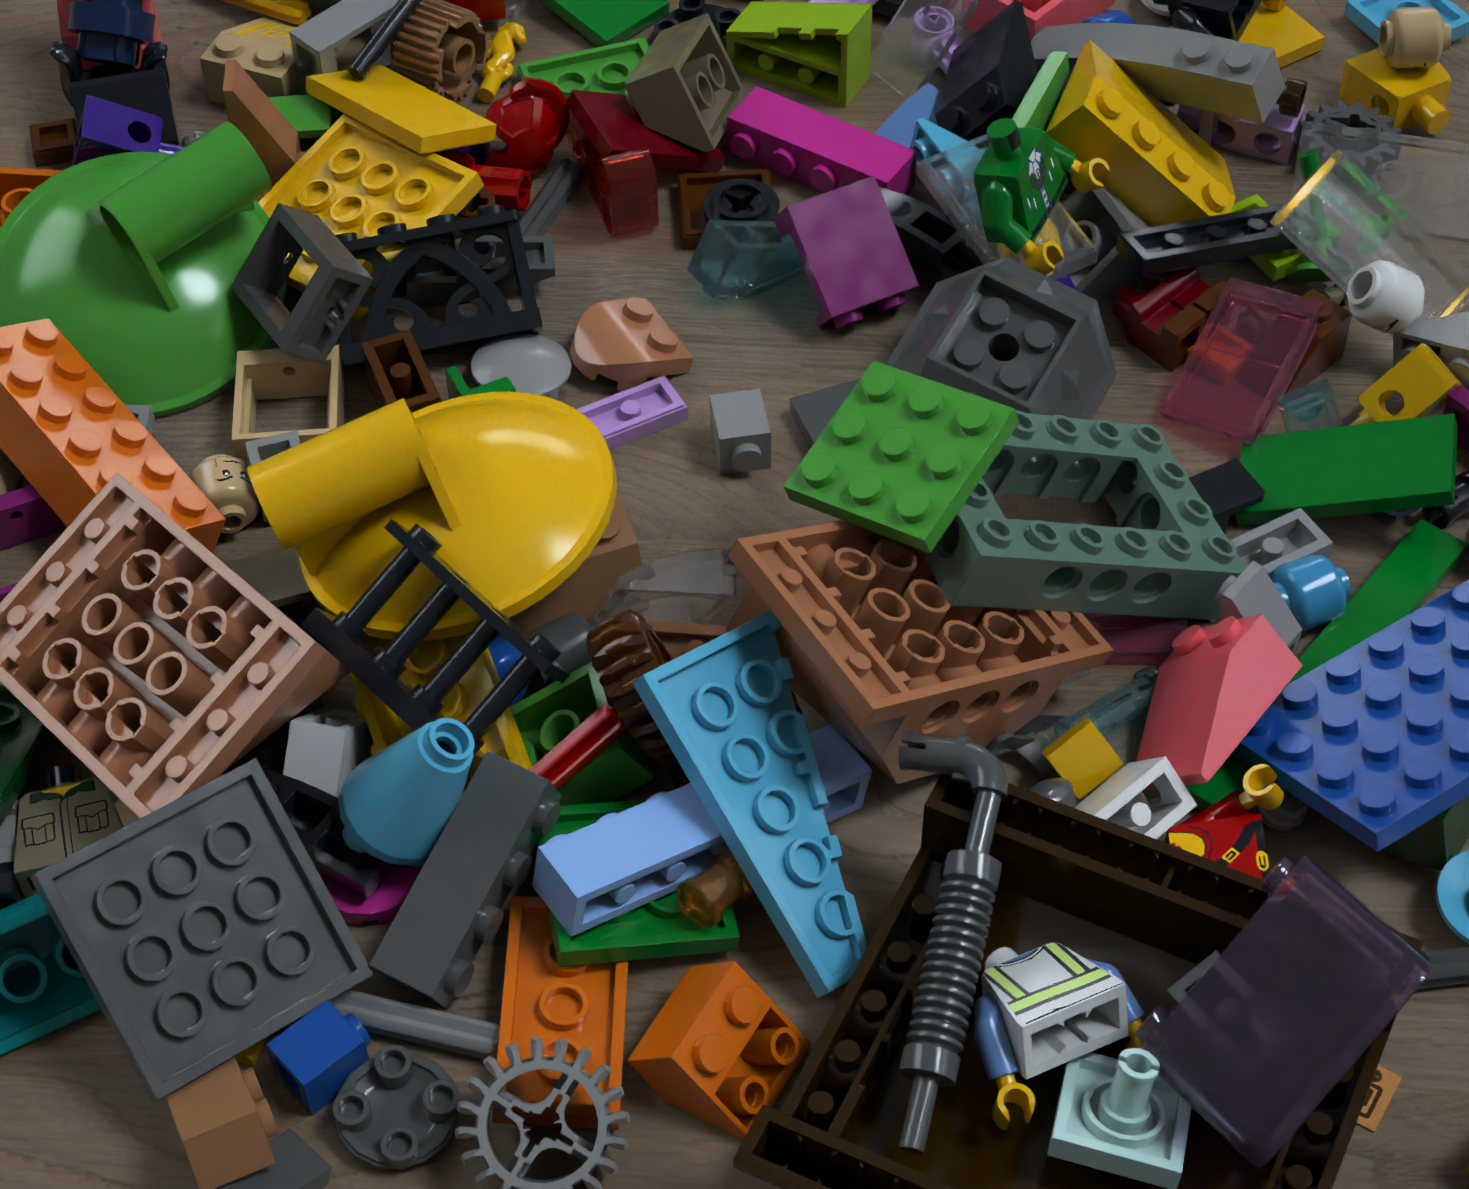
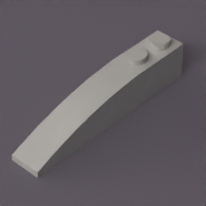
M1072 23L1039 27L1031 40L1038 72L1051 51L1068 52L1071 75L1084 44L1091 40L1156 99L1258 123L1265 122L1285 89L1273 48L1189 30L1143 24Z

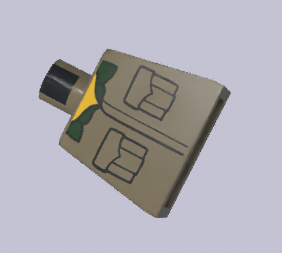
M62 764L51 768L46 774L47 789L26 793L19 801L14 874L25 899L38 893L30 879V876L122 828L106 785L97 777L82 781L81 770L75 765Z

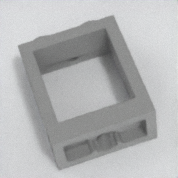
M341 0L291 30L289 34L300 95H309L306 92L307 76L338 71L335 48L371 27V34L373 35L398 0ZM397 36L394 37L373 66L383 65L390 69L391 62L395 55H392V51L396 48L393 43L397 40ZM334 108L337 121L343 113Z

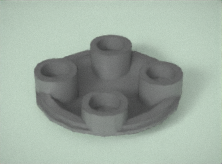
M389 1045L379 1050L375 1058L367 1060L349 1074L337 1093L332 1110L340 1140L356 1158L377 1168L404 1169L427 1162L446 1147L458 1126L460 1112L457 1111V1105L460 1101V1094L454 1080L439 1063L417 1053H410L403 1046Z

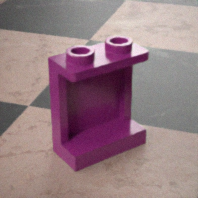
M875 176L789 205L773 219L780 237L791 234L821 308V314L815 318L819 328L834 323L836 330L848 327L864 319L861 312L877 307L880 314L894 310L906 304L905 295L919 286Z

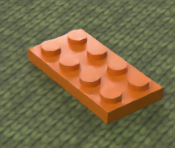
M511 896L497 1061L503 1070L512 1064L505 1049V1046L512 1042L516 1043L520 1050L521 1058L524 1060L532 1057L530 1048L532 1037L542 1038L543 1056L554 1057L555 1044L559 1038L566 1039L568 1041V1049L564 1060L574 1063L578 1053L582 1048L586 1047L591 1050L592 1054L590 1060L582 1068L583 1070L592 1075L603 1064H607L611 1068V1073L608 1077L598 1083L604 1093L612 1087L622 1086L628 961L558 967L546 904L541 897ZM545 1069L528 1071L513 1078L502 1089L530 1103L539 1102L546 1099L552 1092L562 1073ZM578 1084L566 1105L565 1120L569 1127L597 1129L598 1120L594 1103L584 1087ZM558 1094L550 1108L546 1107L540 1115L531 1111L527 1113L517 1106H513L515 1111L526 1117L525 1125L562 1127V1123H554L555 1120L560 1118L555 1110L562 1100L563 1096L561 1094ZM621 1098L607 1103L610 1113L620 1111ZM493 1107L492 1123L516 1124L505 1113ZM611 1124L610 1129L619 1130V1124Z

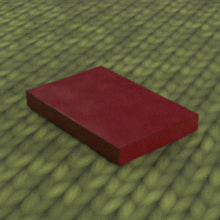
M572 90L566 104L606 164L718 172L726 160L717 146L714 150L706 153L645 127L639 114L630 108L626 95Z

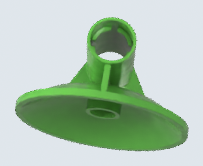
M225 121L174 154L126 152L101 156L69 167L37 186L20 201L0 228V327L49 318L124 404L151 405L155 418L189 410L209 401L235 384L237 351L263 350L268 347L272 340V337L231 288L233 281L269 220L268 215L256 200L272 190L271 180L263 162L247 138L236 126ZM286 281L277 295L283 304H285Z

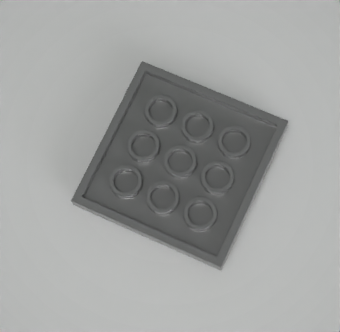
M256 758L30 876L38 894L152 1102L165 1097L312 1011L326 1000H331L373 975L370 966Z

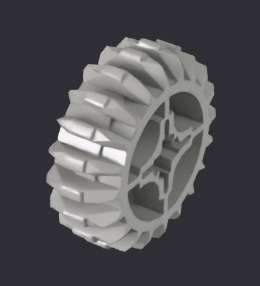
M541 1037L531 1038L530 1048L532 1057L524 1060L521 1058L520 1050L516 1043L507 1044L505 1046L506 1054L512 1064L504 1070L495 1058L488 1056L483 1061V1064L494 1076V1079L488 1085L480 1078L471 1076L466 1083L471 1090L482 1094L479 1104L461 1100L457 1105L458 1112L475 1115V1126L464 1125L455 1129V1137L463 1140L475 1137L478 1146L464 1152L460 1159L464 1165H467L482 1158L487 1165L474 1178L473 1182L476 1186H484L495 1175L503 1182L498 1189H575L574 1186L582 1181L588 1189H603L600 1181L592 1172L599 1166L607 1173L616 1174L619 1165L613 1159L604 1156L606 1148L609 1146L618 1150H625L629 1143L628 1139L623 1136L610 1135L611 1124L622 1125L630 1122L629 1112L617 1111L610 1113L607 1104L624 1096L625 1093L622 1086L612 1087L603 1093L598 1085L599 1082L608 1077L611 1073V1068L607 1064H603L592 1075L583 1070L582 1068L590 1060L592 1054L591 1050L586 1047L581 1049L574 1063L564 1060L568 1049V1041L559 1038L555 1044L554 1057L543 1056V1041ZM545 1069L562 1073L552 1092L546 1099L539 1102L530 1103L502 1089L513 1078L528 1071ZM578 1084H581L588 1092L597 1112L598 1127L594 1144L573 1131L565 1120L566 1105ZM561 1094L563 1096L562 1100L555 1110L560 1118L555 1120L554 1123H562L560 1133L571 1139L573 1143H567L558 1136L555 1139L546 1135L540 1143H535L528 1155H525L524 1149L531 1139L526 1132L532 1127H525L524 1121L526 1117L515 1111L513 1106H517L527 1113L531 1111L540 1115L546 1107L550 1108L556 1096ZM492 1106L511 1118L520 1130L519 1146L508 1165L499 1158L490 1138L489 1117ZM548 1148L563 1150L583 1161L571 1172L557 1178L541 1180L524 1176L534 1158L541 1151Z

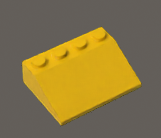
M1091 40L1086 42L1046 130L1048 136L1075 152V159L1081 163L1094 158L1105 160L1110 167V172L1095 178L1151 227L1231 213L1236 196L1225 159Z

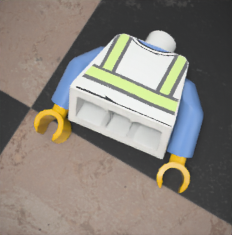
M1048 943L1021 955H1018L1011 948L1002 947L993 951L985 963V971L981 976L983 995L975 1003L974 1038L988 1081L996 1080L999 1092L992 1115L996 1125L1002 1130H1007L1010 1123L1005 1103L1012 1102L1019 1105L1024 1112L1027 1124L1030 1122L1034 1111L1035 1096L1027 1086L1016 1082L1014 1074L1018 1072L1027 1080L1126 1036H1129L1131 1039L1125 1049H1147L1157 1058L1159 1063L1166 1055L1169 1048L1167 1034L1155 1025L1143 1024L1140 1016L1145 1013L1115 966L1084 958L1060 943Z

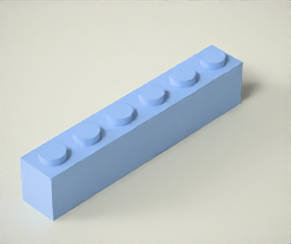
M831 724L809 733L828 804L823 806L827 823L862 808L872 772L868 764ZM689 783L670 792H659L651 796L646 802L620 813L606 814L596 823L570 834H559L552 837L544 845L538 847L532 886L570 937L738 862L694 787Z

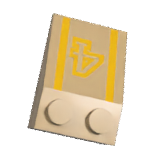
M267 15L221 31L200 57L209 102L225 105L222 90L226 60H236L267 97L300 95L289 34L298 25ZM350 40L334 49L336 58Z

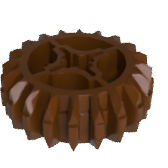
M631 609L619 615L615 613L601 621L598 627L587 634V652L592 659V666L598 674L599 682L608 695V700L617 711L618 717L627 727L629 734L635 738L639 748L643 749L647 756L663 763L672 757H676L632 683L642 675L673 660V658L666 650L662 640L658 638L652 626L648 625L643 616Z

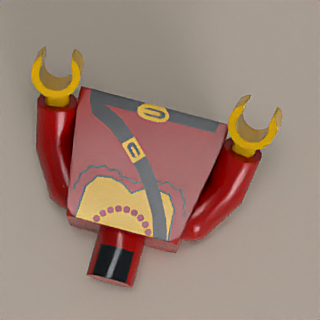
M1267 764L1254 765L1244 775L1243 788L1245 792L1242 793L1236 789L1205 810L1178 825L1170 827L1166 832L1165 843L1272 883L1261 814H1253V807L1258 805L1263 809L1271 810L1282 804L1284 792L1276 783H1273L1277 778V774Z

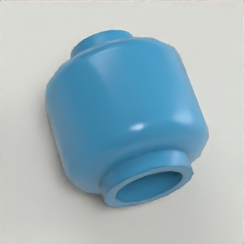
M1310 555L1281 564L1275 568L1271 575L1272 582L1301 626V633L1327 625L1332 620L1343 616L1346 608V598L1351 594L1350 581L1346 572L1341 567H1335L1325 556Z

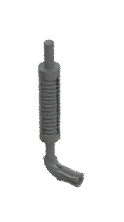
M906 731L901 741L908 744V747L900 746L898 758L901 770L951 775L953 781L970 783L971 792L976 795L965 849L952 850L947 854L943 872L945 882L940 885L942 893L937 898L940 904L935 907L937 916L933 917L932 924L935 926L930 930L932 939L928 940L927 943L930 949L925 952L927 961L922 965L924 973L920 975L919 979L922 984L917 988L919 996L914 1001L917 1008L912 1010L914 1020H911L909 1023L911 1031L907 1033L906 1037L909 1040V1044L904 1046L899 1068L903 1077L913 1081L899 1149L907 1153L923 1155L938 1087L945 1088L956 1085L961 1061L958 1054L963 1052L964 1045L961 1042H964L966 1038L964 1030L968 1029L969 1023L966 1019L970 1018L971 1015L969 1007L973 1005L974 1000L971 996L975 995L976 992L974 984L978 982L979 975L977 972H980L981 968L979 961L983 959L984 952L982 950L985 949L986 945L984 938L988 936V929L986 927L990 926L991 918L989 916L993 912L992 904L995 903L996 898L994 893L997 892L1002 870V863L990 856L989 852L1000 801H1005L1008 797V777L1000 760L984 746L973 743L970 736L960 735L958 739Z

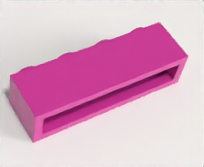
M758 86L727 116V153L765 169L768 168L772 172L822 193L838 189L845 183H855L875 176L879 187L904 195H908L915 187L916 150Z

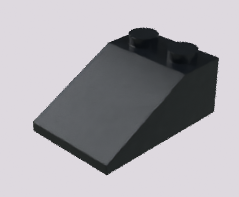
M1013 1L953 50L936 109L935 117L938 126L984 150L990 144L987 135L988 126L1001 118L1012 119L1038 74L1022 2Z

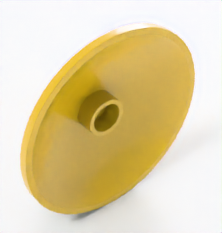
M511 391L461 396L432 404L412 413L405 399L402 398L247 467L254 491L277 539L285 550L295 546L299 554L302 574L311 593L320 606L327 613L335 617L341 611L347 613L404 547L384 528L392 519L409 530L417 523L442 544L437 554L507 618H510L540 601L559 587L586 560L601 539L609 523L617 493L615 464L607 443L598 428L585 415L561 401L546 396ZM420 562L365 627L368 632L367 635L393 640L443 581ZM459 598L423 641L444 639L470 633L482 617L462 598Z

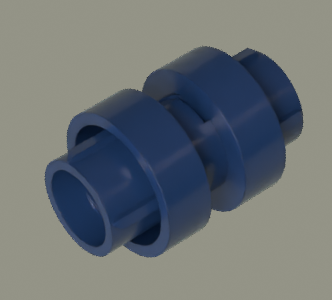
M143 0L71 1L67 30L78 34L76 52L80 59L100 64H119L135 67L139 62L140 46L153 42L156 16L142 11Z

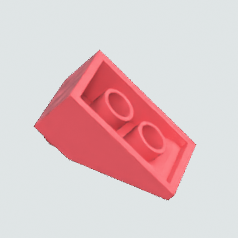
M1262 613L1240 619L1230 616L1217 624L1202 628L1199 625H1193L1185 629L1172 642L1173 652L1159 667L1136 761L1166 756L1185 786L1207 783L1303 666ZM1151 783L1142 792L1158 789Z

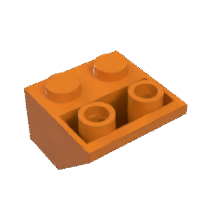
M734 960L690 966L627 1062L667 1103L743 1141L762 1105L764 1104L772 1108L810 1047L811 1042Z

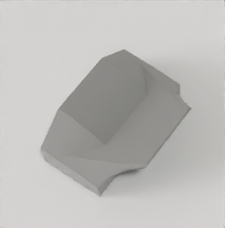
M1301 508L1229 539L1235 545L1237 554L1246 568L1252 561H1255L1264 567L1270 578L1275 568L1281 564L1310 555H1323L1329 558L1333 547V542Z

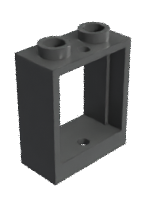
M278 203L233 281L231 288L284 353L324 363L368 290L373 278L318 215ZM305 250L317 264L318 268L292 313H290L277 295L301 253ZM335 306L332 312L327 313L329 308Z

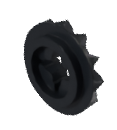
M731 179L721 182L712 187L703 200L705 222L713 224L716 233L730 231L733 238L739 233H747L754 238L758 229L770 230L773 219L779 214L780 207L779 198L775 191L768 185L752 179ZM735 208L739 211L737 213H734L733 209ZM750 208V212H746L744 209Z

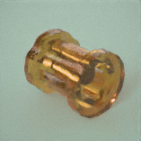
M729 850L720 851L711 858L710 868L696 879H685L676 888L677 902L688 919L705 929H710L720 922L721 912L734 901H744L755 893L734 855Z

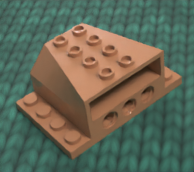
M118 472L0 602V682L139 818L220 777L225 770L351 672L337 658Z
M843 520L736 539L728 554L730 560L742 573L750 586L726 630L729 632L772 611L777 617L780 626L775 631L781 657L789 659L794 677L793 680L788 682L790 688L896 784L936 774L915 770L903 771L900 769L899 748L900 746L908 747V744L901 741L904 732L912 731L915 734L958 739L960 735L970 736L973 743L986 747L997 736H1001L1005 732L1014 734L1038 716L1066 675L1103 666L1114 651L1087 618L1079 612L950 605L921 550Z

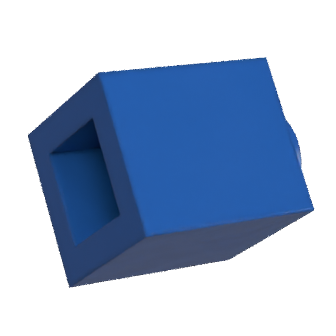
M326 1000L266 1045L276 1077L313 1116L336 1099L337 1093L349 1074L369 1060L366 1046L371 1043V1039L362 1023L353 1014L348 1013L343 1017Z

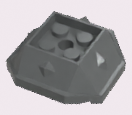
M1008 256L937 282L887 360V365L1015 408V410L1024 413L1050 416L1064 415L1070 418L1089 420L1093 418L1114 383L1116 369L1097 300ZM1006 353L1014 359L999 361L992 357V355Z

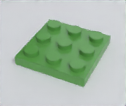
M873 360L783 487L789 500L930 554L1020 422L1015 408Z

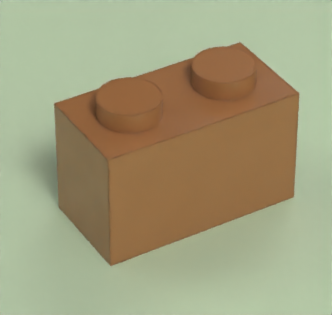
M235 1056L165 1096L199 1189L217 1188L276 1163L268 1138L278 1135L279 1131L267 1099L263 1096L253 1067L241 1071Z

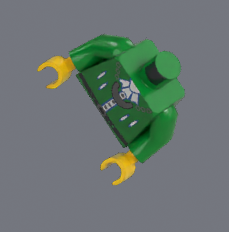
M1001 118L992 122L987 128L990 144L976 166L973 175L987 242L1003 243L1015 254L1020 251L1024 254V265L1046 275L1056 269L1054 264L1063 260V251L1053 241H1047L1039 246H1036L1034 242L1068 183L1066 173H1071V181L1075 189L1085 193L1104 186L1094 176L1100 177L1109 173L1110 167L1101 158H1094L1081 163L1075 159V152L1050 138L1045 131L1032 126L1018 128L1013 119Z

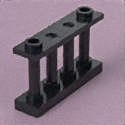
M391 519L384 528L404 546L347 613L341 611L335 617L316 607L301 625L413 731L426 723L445 718L440 713L446 706L442 700L499 634L507 639L522 655L466 721H460L470 730L474 738V756L467 776L472 778L485 755L480 750L485 744L482 737L539 670L561 683H564L570 674L556 662L562 653L549 640L537 631H534L528 637L437 554L442 544L417 523L409 530ZM420 562H422L443 582L387 648L379 647L374 651L362 640L368 633L365 627ZM462 598L482 619L425 685L418 683L413 688L401 676L406 670L403 663L456 601Z

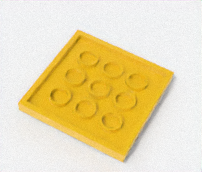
M343 113L258 203L269 218L278 203L318 215L334 235L353 232L357 233L358 239L377 236V229L386 225L405 223L407 230L427 226L426 220L431 217L444 214H455L457 216L481 190L484 184L478 172L436 153L420 155ZM305 250L301 253L286 279V285L302 293L318 268L317 264ZM402 250L381 254L390 266ZM358 259L357 261L371 275L373 272L372 264L367 260ZM368 288L364 296L373 297L376 288ZM357 306L351 318L359 321L369 311V307Z

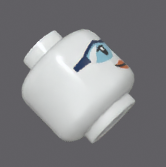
M1377 260L1360 268L1354 273L1347 286L1348 306L1352 315L1359 322L1383 333L1394 334L1404 331L1420 317L1423 311L1425 289L1422 280L1413 272L1390 261Z

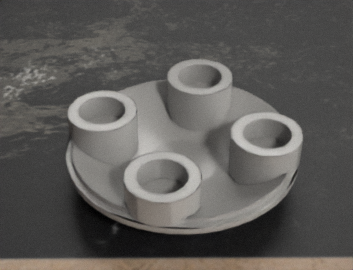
M525 333L508 334L486 342L477 349L471 361V372L478 386L508 376L516 392L542 395L555 400L558 399L559 388L568 380L572 370L571 358L560 344L540 335Z

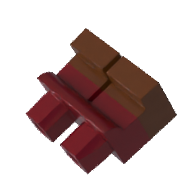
M1185 268L1160 273L1155 276H1144L1142 290L1147 292L1146 295L1127 285L1116 294L1114 300L1113 315L1129 325L1127 342L1172 372L1186 361L1187 350L1218 324L1225 329L1231 325L1237 288L1223 280L1211 286L1199 279V273L1196 268Z

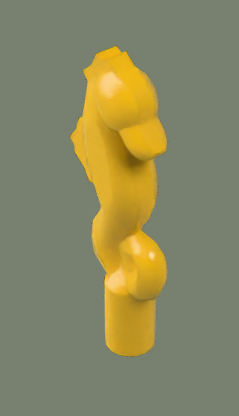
M507 22L499 27L493 39L489 40L491 48L488 49L490 57H488V60L482 67L480 76L484 79L477 91V97L482 102L491 103L502 82L507 81L514 73V66L510 63L513 61L516 53L514 44L525 45L527 43L524 27L518 23Z

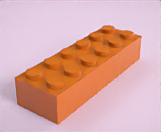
M49 318L0 327V448L68 527L118 472L213 553L226 518Z

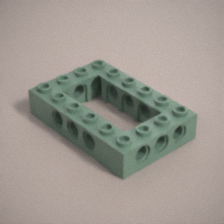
M1019 410L1015 411L1020 423L932 552L929 554L921 551L949 604L953 606L1215 620L1217 618L1219 606L1215 604V598L1224 581L1231 575L1238 577L1246 569V566L1237 554L1235 545L1226 537L1213 517L1211 508L1202 500L1189 480L1187 471L1178 463L1165 443L1163 434L1155 426L1145 423L1137 425L1110 422L1105 419L1070 418L1064 415L1031 414ZM991 492L996 496H1004L1005 493L1036 495L1038 499L1047 500L1049 496L1079 499L1081 503H1095L1104 494L1117 516L1115 520L1119 527L1097 526L1085 523L1071 524L1045 522L1042 520L1007 519Z

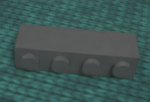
M487 750L369 966L385 978L446 1009L453 997L458 998L464 993L474 973V965L471 963L483 942H490L500 928L503 920V910L501 908L512 888L518 889L530 872L532 866V857L530 855L541 835L546 836L552 831L561 812L559 801L562 796L550 780Z

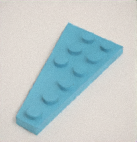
M769 611L642 675L632 684L817 998H820L851 979L868 946L854 895L845 890L837 859L843 855L837 834L830 835L823 806L828 804L806 720L804 715L796 711L788 682L794 679L789 659L781 657L775 631L780 628L779 622L773 612Z

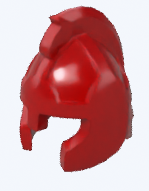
M525 76V80L513 85L507 95L494 100L488 108L485 118L497 124L496 136L507 145L503 149H491L483 165L524 169V171H530L538 175L545 171L553 157L554 149L563 140L569 124L570 112L563 92L556 85L548 81Z

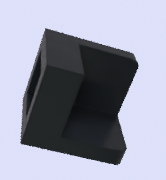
M1237 458L1189 477L1202 500L1211 508L1212 515L1224 534H1226L1229 515L1258 504L1264 498V489Z

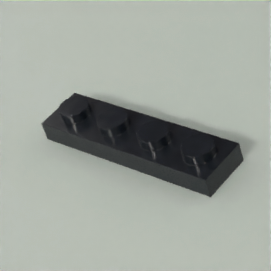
M1278 204L1119 232L1115 249L1141 277L1155 276L1174 270L1198 268L1212 263L1229 260L1235 261L1245 257L1279 253L1284 250L1307 246L1311 229L1292 210L1277 227L1272 225L1271 222L1286 206L1285 204Z

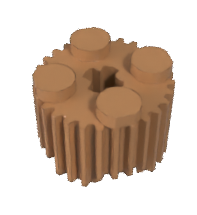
M422 0L396 35L397 40L393 43L396 48L392 51V55H395L391 62L390 69L454 102L457 99L462 100L463 96L467 97L469 95V90L472 88V85L467 82L472 81V74L477 72L476 65L480 63L485 64L486 59L490 57L488 49L491 48L489 43L491 35L481 30L483 25L479 23L480 18L476 17L477 14L471 10L443 0Z

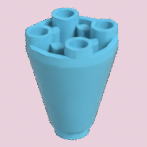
M452 718L437 719L436 721L426 723L361 762L349 773L343 782L338 796L340 819L344 824L342 834L346 844L354 851L360 853L367 852L389 864L409 865L418 868L424 866L461 799L474 756L475 743L470 730L458 720Z

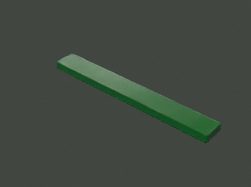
M1420 519L1348 601L1343 616L1332 620L1298 658L1303 666L1290 682L1421 608L1463 559L1468 544ZM1231 753L1207 783L1187 785V790L1197 804L1195 808L1203 811L1236 789L1242 793L1245 792L1243 778L1251 766Z

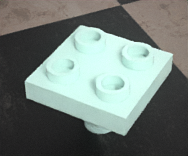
M1141 1048L1125 1049L1120 1053L1118 1059L1089 1052L1066 1062L1047 1155L1160 1187L1177 1189L1183 1170L1195 1080L1159 1071L1160 1064L1157 1058L1149 1051Z

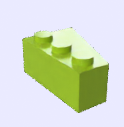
M751 1L726 30V52L736 71L846 108L870 77L873 4Z

